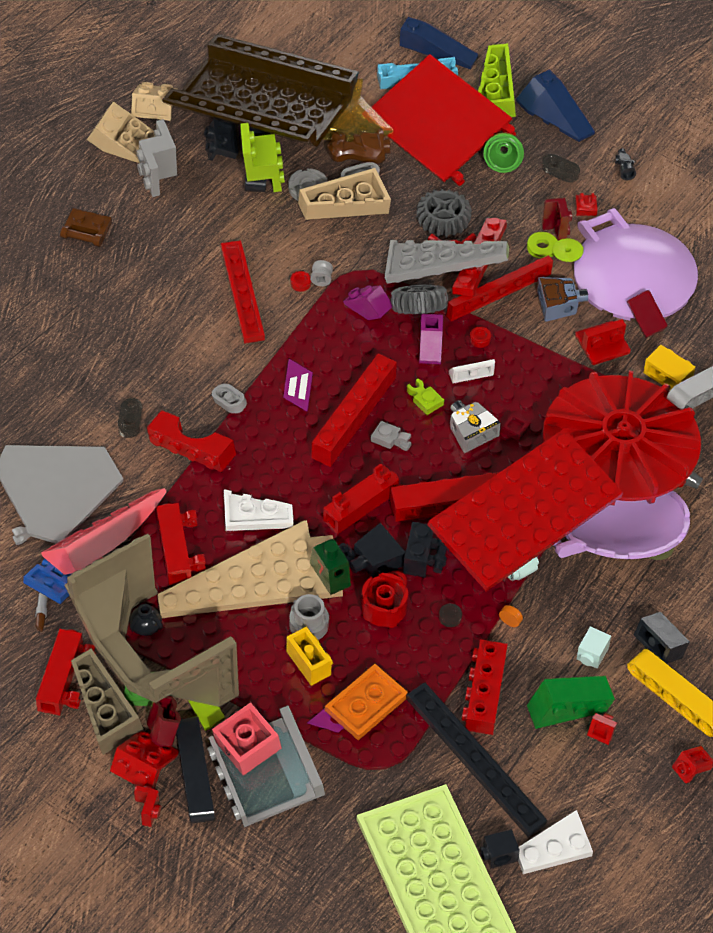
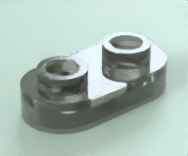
M548 154L542 160L544 172L566 182H575L579 179L580 167L576 163L555 154Z
M128 398L121 404L118 432L123 437H135L140 431L143 408L142 403L138 399Z

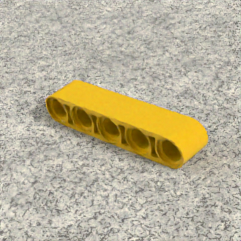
M643 649L627 664L629 672L637 680L704 734L713 737V701L648 649Z

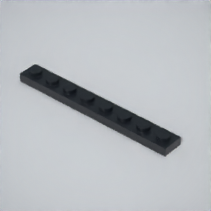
M423 683L407 694L406 700L527 837L546 825L547 819L426 683Z

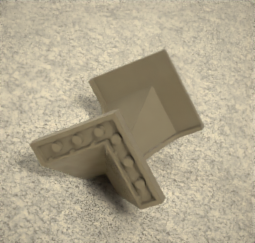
M149 534L134 539L128 545L114 550L106 557L95 560L91 565L82 570H77L67 577L66 590L93 645L129 691L155 703L167 696L218 707L239 696L237 645L231 636L174 669L152 673L126 641L132 609L158 594L155 588L151 537Z

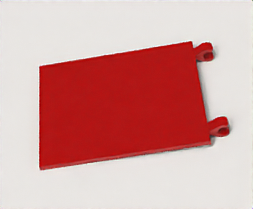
M430 54L362 115L374 127L383 129L384 135L390 137L394 143L440 180L445 182L451 178L458 186L464 184L465 180L463 179V174L457 170L485 146L492 136L498 134L501 130L503 133H510L516 136L514 126L509 124L513 120L511 116Z

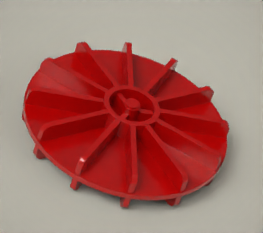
M629 370L628 376H598L596 372H591L589 379L582 380L568 388L563 387L546 413L543 425L544 442L565 428L622 490L623 495L618 499L620 501L647 500L649 504L655 503L656 497L665 495L677 487L681 488L685 485L686 480L694 471L699 460L701 437L698 425L694 419L695 412L693 408L689 407L680 410L667 399L670 385L665 383L660 387L649 381L633 377L634 371Z

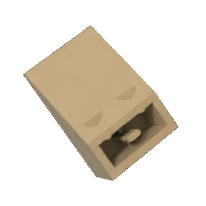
M112 102L87 140L104 152L140 163L136 150L139 149V141L155 136L153 129L115 102Z

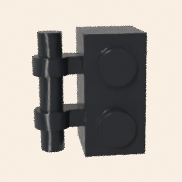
M412 522L404 557L403 574L426 578L428 565L434 566L433 571L435 573H441L446 565L447 557L445 555L448 548L439 538H434V532L427 524ZM432 549H437L435 555H430Z

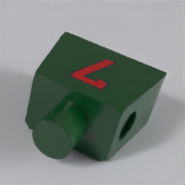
M330 539L314 546L310 564L329 594L332 595L350 587L349 562L336 541Z

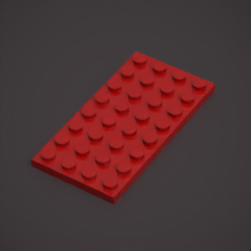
M564 428L430 519L427 525L487 592L621 498L623 492Z

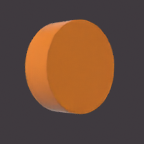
M506 605L499 613L500 619L510 627H518L523 620L521 612L513 606Z

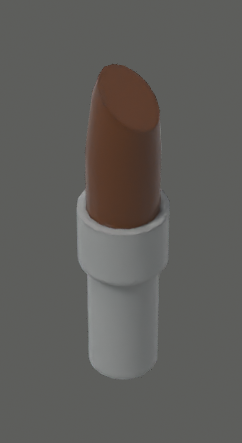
M41 593L38 596V605L35 613V627L40 632L43 631L45 618L47 617L46 607L48 598Z

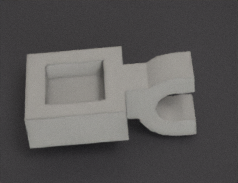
M381 421L371 435V442L389 449L396 445L408 451L411 446V442H409L411 434L401 432V428Z

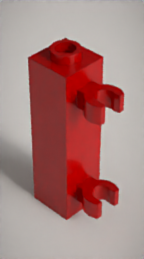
M379 464L373 469V474L344 494L339 492L332 497L333 501L323 508V521L337 534L341 533L390 498L391 487L399 485L397 474Z
M167 503L156 506L169 585H176L191 578V571L201 572L206 570L204 554L189 558L183 526H197L196 510H189L181 514L179 503Z
M59 629L36 696L37 711L60 716L64 705L73 709H79L81 699H79L80 693L69 691L75 673L71 660L89 649H92L94 652L96 648L91 644L83 645L82 633L73 629Z

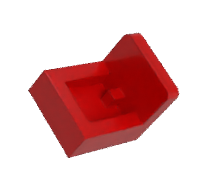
M135 786V801L144 803L141 812L142 825L152 827L154 819L159 818L161 811L159 791L150 786Z

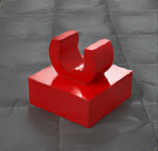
M583 193L576 195V216H597L596 195L594 193H591V195H584Z
M595 713L587 736L609 745L617 722L613 721L614 716L604 713L603 716Z

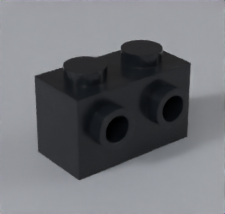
M661 612L641 618L634 632V636L666 664L682 659L690 643Z

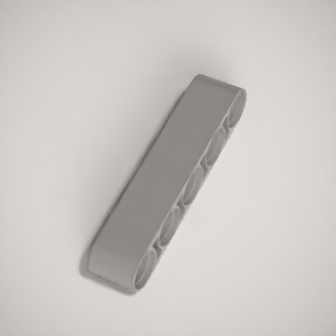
M713 366L675 385L668 393L667 399L680 410L689 407L694 408L712 399Z

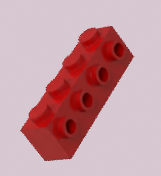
M480 639L479 648H474L472 661L476 662L475 668L471 667L469 681H472L473 684L472 687H467L465 701H469V707H464L462 721H466L465 728L468 731L493 735L508 646L506 643Z

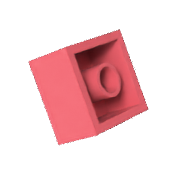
M251 702L212 729L216 744L243 776L282 749L279 735Z

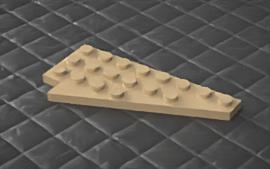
M307 520L302 521L159 593L160 615L162 618L291 603L306 594L319 595L321 599L343 596V590L330 595L310 564L313 547L333 539V536L310 538Z

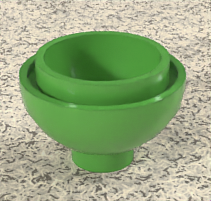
M498 133L492 136L485 144L484 159L487 165L494 171L501 173L511 172L522 163L524 148L516 136L510 133ZM506 146L508 151L502 152L500 148Z

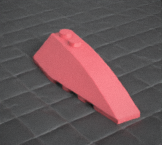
M165 488L147 493L129 503L130 508L128 506L110 513L111 516L93 522L92 527L85 530L80 529L41 552L42 556L64 575L82 570L95 560L102 559L104 555L124 542L142 525L165 495Z

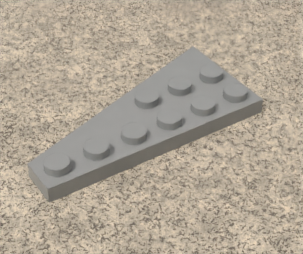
M390 240L385 280L387 284L399 283L404 280L420 279L425 276L461 271L493 263L499 264L508 261L509 246L507 241H484L481 244L464 241L463 244H456L455 241L426 240L422 244H416L414 240H407L405 243Z

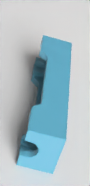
M455 57L438 59V61L458 75ZM394 63L378 64L377 77L380 90L393 88L419 63L395 65Z

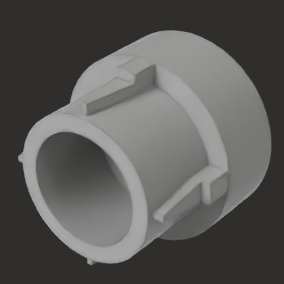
M306 594L294 600L289 620L292 634L306 626L318 640L327 633L329 614L319 595Z

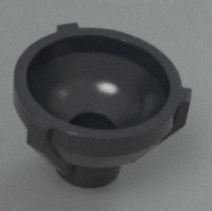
M142 604L130 615L129 628L131 632L134 631L142 636L152 635L163 628L162 616L156 608L148 604Z

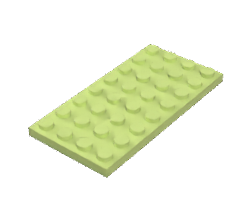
M446 784L357 815V822L407 933H516Z

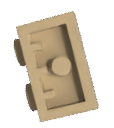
M142 82L132 93L131 114L134 117L171 121L172 107L163 103L162 99L173 86L169 84L153 86V83Z

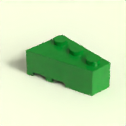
M606 676L544 679L527 704V708L534 727L537 729L592 716L595 713H605L615 698Z

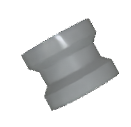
M324 260L314 262L310 278L311 282L322 287L329 285L333 272L332 264Z

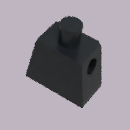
M380 523L355 543V558L349 561V567L353 573L365 569L371 577H377L381 573H388L403 567L406 552Z

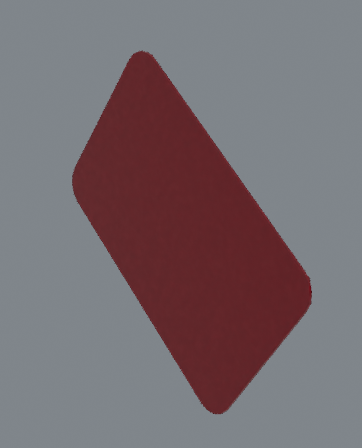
M376 270L352 271L340 275L326 288L246 391L244 396L247 405L240 413H229L215 431L234 441L236 456L222 472L209 469L201 463L192 461L158 506L167 503H179L181 514L189 510H196L197 526H183L189 558L204 554L206 570L288 529L226 531L224 489L243 496V494L251 495V498L258 500L270 499L292 504L293 526L307 520L310 538L332 535L338 546L341 543H345L353 551L355 543L381 523L406 552L412 522L428 524V521L433 517L395 522L389 498L347 529L337 534L323 521V508L333 501L332 497L339 492L344 494L373 474V469L379 464L397 474L399 485H411L420 482L439 481L441 479L482 475L489 472H501L544 443L543 425L546 413L563 387L568 388L575 383L589 379L591 372H596L598 376L606 375L471 313L450 321L446 317L447 307L441 311L422 313L443 315L441 364L419 363L422 314H400L391 308L381 318L367 320L343 302L349 297L348 293L357 287L362 289L369 285L371 287L380 285L391 301V292L393 290L410 285L404 282L387 284L385 274ZM485 327L491 332V342L488 346L478 348L470 343V332L473 328ZM379 353L396 361V379L332 466L329 467L311 458L312 441L376 355ZM289 359L313 372L308 411L283 398ZM495 360L493 376L452 383L449 370L453 367ZM416 379H420L423 382L425 389L431 386L444 399V405L429 415H426L413 402L414 396L409 395L407 392L408 384L413 388H417ZM459 400L465 407L474 402L479 403L501 423L500 431L511 413L531 422L530 428L520 441L499 432L498 437L464 453L450 428V420L453 413L451 405ZM381 421L401 428V432L411 434L409 439L411 446L408 451L396 445L389 449L371 442V435ZM155 508L129 543L146 534L150 535L155 588L159 594L175 585H169ZM432 549L430 555H435L437 549ZM448 549L445 555L447 557L446 565L441 573H435L433 571L434 566L428 565L426 578L405 574L407 577L406 588L408 589L407 613L396 627L388 628L374 625L363 618L361 609L362 588L371 576L365 569L353 573L349 567L351 586L343 590V596L322 599L324 607L329 614V627L327 633L318 641L323 650L330 655L333 664L331 665V676L312 686L287 653V636L292 634L289 626L290 612L294 602L162 618L163 628L149 636H142L134 631L131 632L129 621L126 641L136 653L171 670L231 636L237 645L239 696L229 702L241 708L251 702L269 723L282 718L280 709L289 706L305 742L349 765L365 770H381L402 763L415 750L430 727L407 700H404L359 740L345 728L338 733L308 724V722L374 664L380 667L408 693L426 683L445 704L472 663L474 648H479L480 639L487 640L500 620V611L504 606L510 605L528 576L514 581L507 577L486 592ZM542 552L541 554H539V555L537 556L538 561H539V559L541 558V556L543 555L544 552ZM404 566L393 571H400L403 573ZM191 571V577L201 572ZM158 594L135 606L132 612L142 604H148L160 612ZM330 718L333 723L339 724L334 718Z

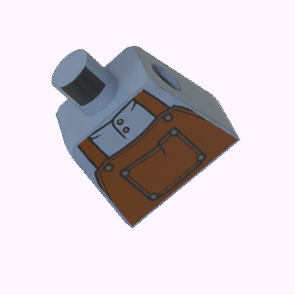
M541 277L538 280L537 293L545 321L575 315L578 302L588 301L587 289L576 290L571 278Z

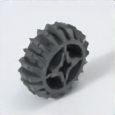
M442 188L440 191L433 189L432 193L427 192L425 197H421L417 205L416 217L419 226H423L424 231L429 230L430 235L436 233L438 237L445 235L447 238L451 234L455 237L456 232L461 234L463 229H467L468 223L471 221L472 209L469 200H466L464 195H459L458 191L453 193L450 189L448 191H444Z
M411 285L399 287L391 292L392 309L400 314L430 313L441 311L447 307V289L440 285Z

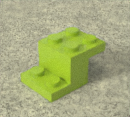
M249 123L240 124L247 182L272 179L274 192H281V183H285L284 171H280V169H283L282 156H278V154H281L280 142H276L275 134L254 136V131L249 129Z

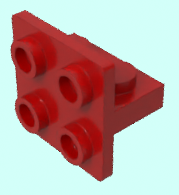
M623 319L608 321L575 333L578 342L592 365L630 354L631 351L624 339L626 324Z

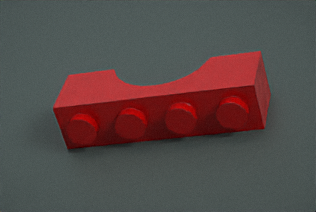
M163 410L147 427L152 444L166 448L174 454L187 457L191 461L201 463L209 469L222 472L236 456L232 439L216 432L204 438L187 437L183 435L180 418Z

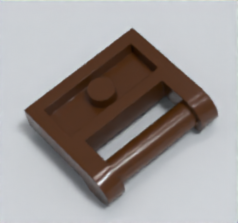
M73 208L65 225L61 228L60 237L65 239L70 237L101 247L112 224V217Z

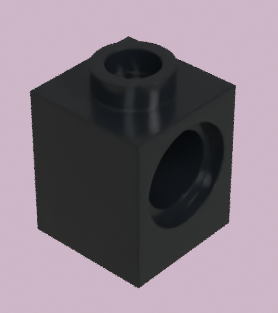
M510 829L484 836L480 852L482 859L487 861L490 869L518 862L520 849L513 831Z

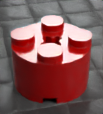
M381 573L377 577H370L362 588L361 609L363 618L377 626L396 627L407 613L408 589L404 585V581L390 573Z

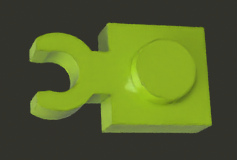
M416 379L417 388H413L410 384L407 385L408 394L414 396L413 402L426 415L444 405V399L431 386L425 389L420 379Z

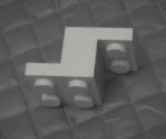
M164 119L156 121L157 130H154L155 137L140 140L139 149L136 150L140 162L137 164L140 176H144L145 189L150 190L152 197L160 195V179L177 175L176 146Z

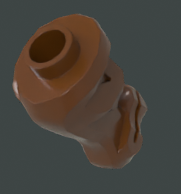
M377 129L375 133L364 132L361 135L354 134L353 141H347L345 133L334 132L330 143L327 144V151L335 162L349 159L380 164L385 161V154H391L390 137L385 138L384 130Z

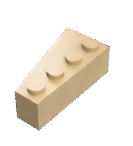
M372 168L300 189L298 205L306 220L389 214L391 198L376 168Z

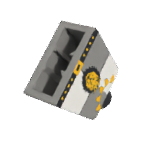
M459 400L451 405L453 413L451 415L450 428L464 453L499 436L501 423L479 403L474 402L465 407Z

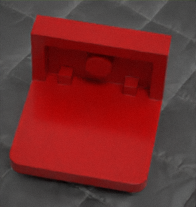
M141 731L117 747L110 772L136 786H150L155 789L161 769L177 758L179 751L170 746L160 747L155 745L150 738V733Z

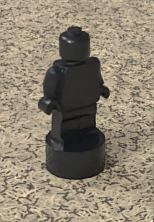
M619 149L618 155L615 157V164L618 163L620 166V176L623 180H632L636 176L635 161L631 160L625 149Z

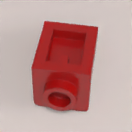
M702 746L682 751L672 768L683 782L687 784L691 782L696 774L711 770L713 768V759Z

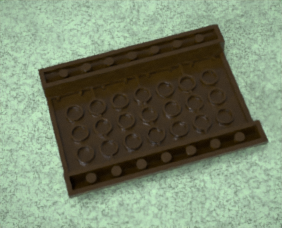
M216 34L208 43L207 60L182 90L171 88L162 99V102L183 111L241 126L240 124L249 123L250 129L275 134V136L317 147L351 102L359 71Z

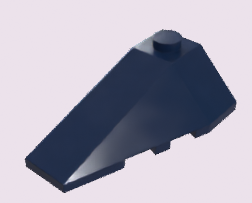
M408 17L400 29L401 47L425 55L430 54L437 59L455 57V65L470 70L478 58L476 52L433 24Z

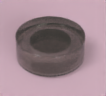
M445 604L440 608L439 621L446 627H455L460 624L462 610L459 606Z

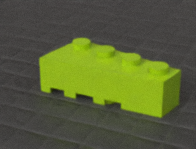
M508 43L489 45L478 92L509 116L516 117Z

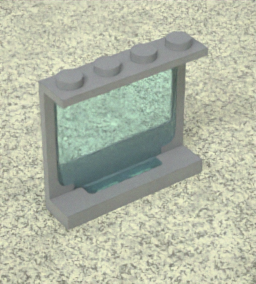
M289 706L280 709L282 718L269 723L279 735L282 749L244 776L216 744L214 737H208L211 746L207 747L212 761L217 760L219 766L215 767L220 781L225 779L227 786L223 787L228 801L233 799L235 806L231 807L236 820L241 819L244 827L325 795L322 781Z

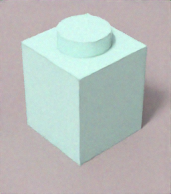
M590 627L578 648L577 660L586 666L598 669L609 649L611 635Z

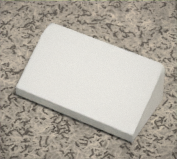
M495 360L453 367L449 370L452 383L493 376Z

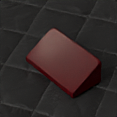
M646 290L627 301L645 338L660 333L667 328L668 325L650 290Z

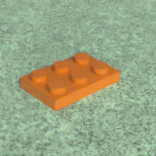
M374 664L325 706V711L359 740L406 700L408 692Z

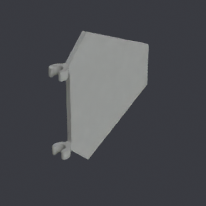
M5 446L0 456V482L25 527H16L12 530L14 542L16 545L24 543L29 537H35L56 544L70 536L123 482V477L105 447Z

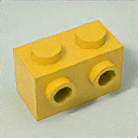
M660 345L645 360L643 373L661 385L667 383L670 385L669 390H671L675 385L694 376L696 366L692 365L688 360L681 358L672 350Z
M307 626L287 636V653L311 686L331 676L332 659L323 650L318 639L312 635Z

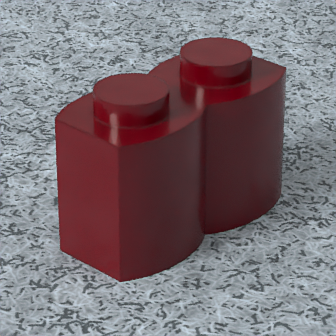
M167 696L156 703L152 702L147 718V726L151 730L150 738L155 745L160 747H172L181 721L180 714L176 711V700L172 696Z

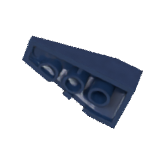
M550 69L534 76L516 98V102L528 114L539 116L543 119L544 123L555 125L559 128L560 132L578 142L595 134L594 129L570 93Z

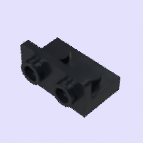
M213 119L204 131V137H206L205 150L208 154V160L213 161L217 154L235 159L238 155L235 125Z

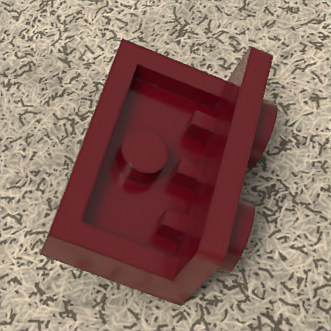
M554 198L545 200L542 229H554L557 241L566 239L567 235H570L569 222L572 221V211L567 208L566 199Z

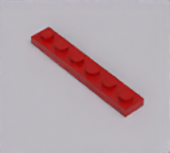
M486 218L474 244H481L484 241H500L507 228V220ZM488 265L461 270L452 287L453 294L473 296Z
M239 240L221 243V252L243 342L245 344L264 341L265 334L242 242Z
M549 255L537 259L529 265L520 267L516 271L505 274L477 288L473 296L462 295L453 298L448 302L446 317L450 321H454L537 282L541 277L550 276L553 259Z

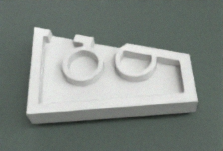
M224 489L226 531L283 529L293 526L292 504L270 499L258 500L251 498V495L243 494V496Z
M577 810L519 846L518 862L522 873L526 874L591 857L593 850Z

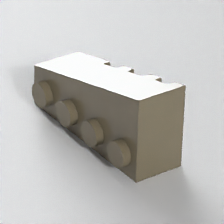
M92 649L71 660L103 755L128 740L134 734L143 731L138 715Z

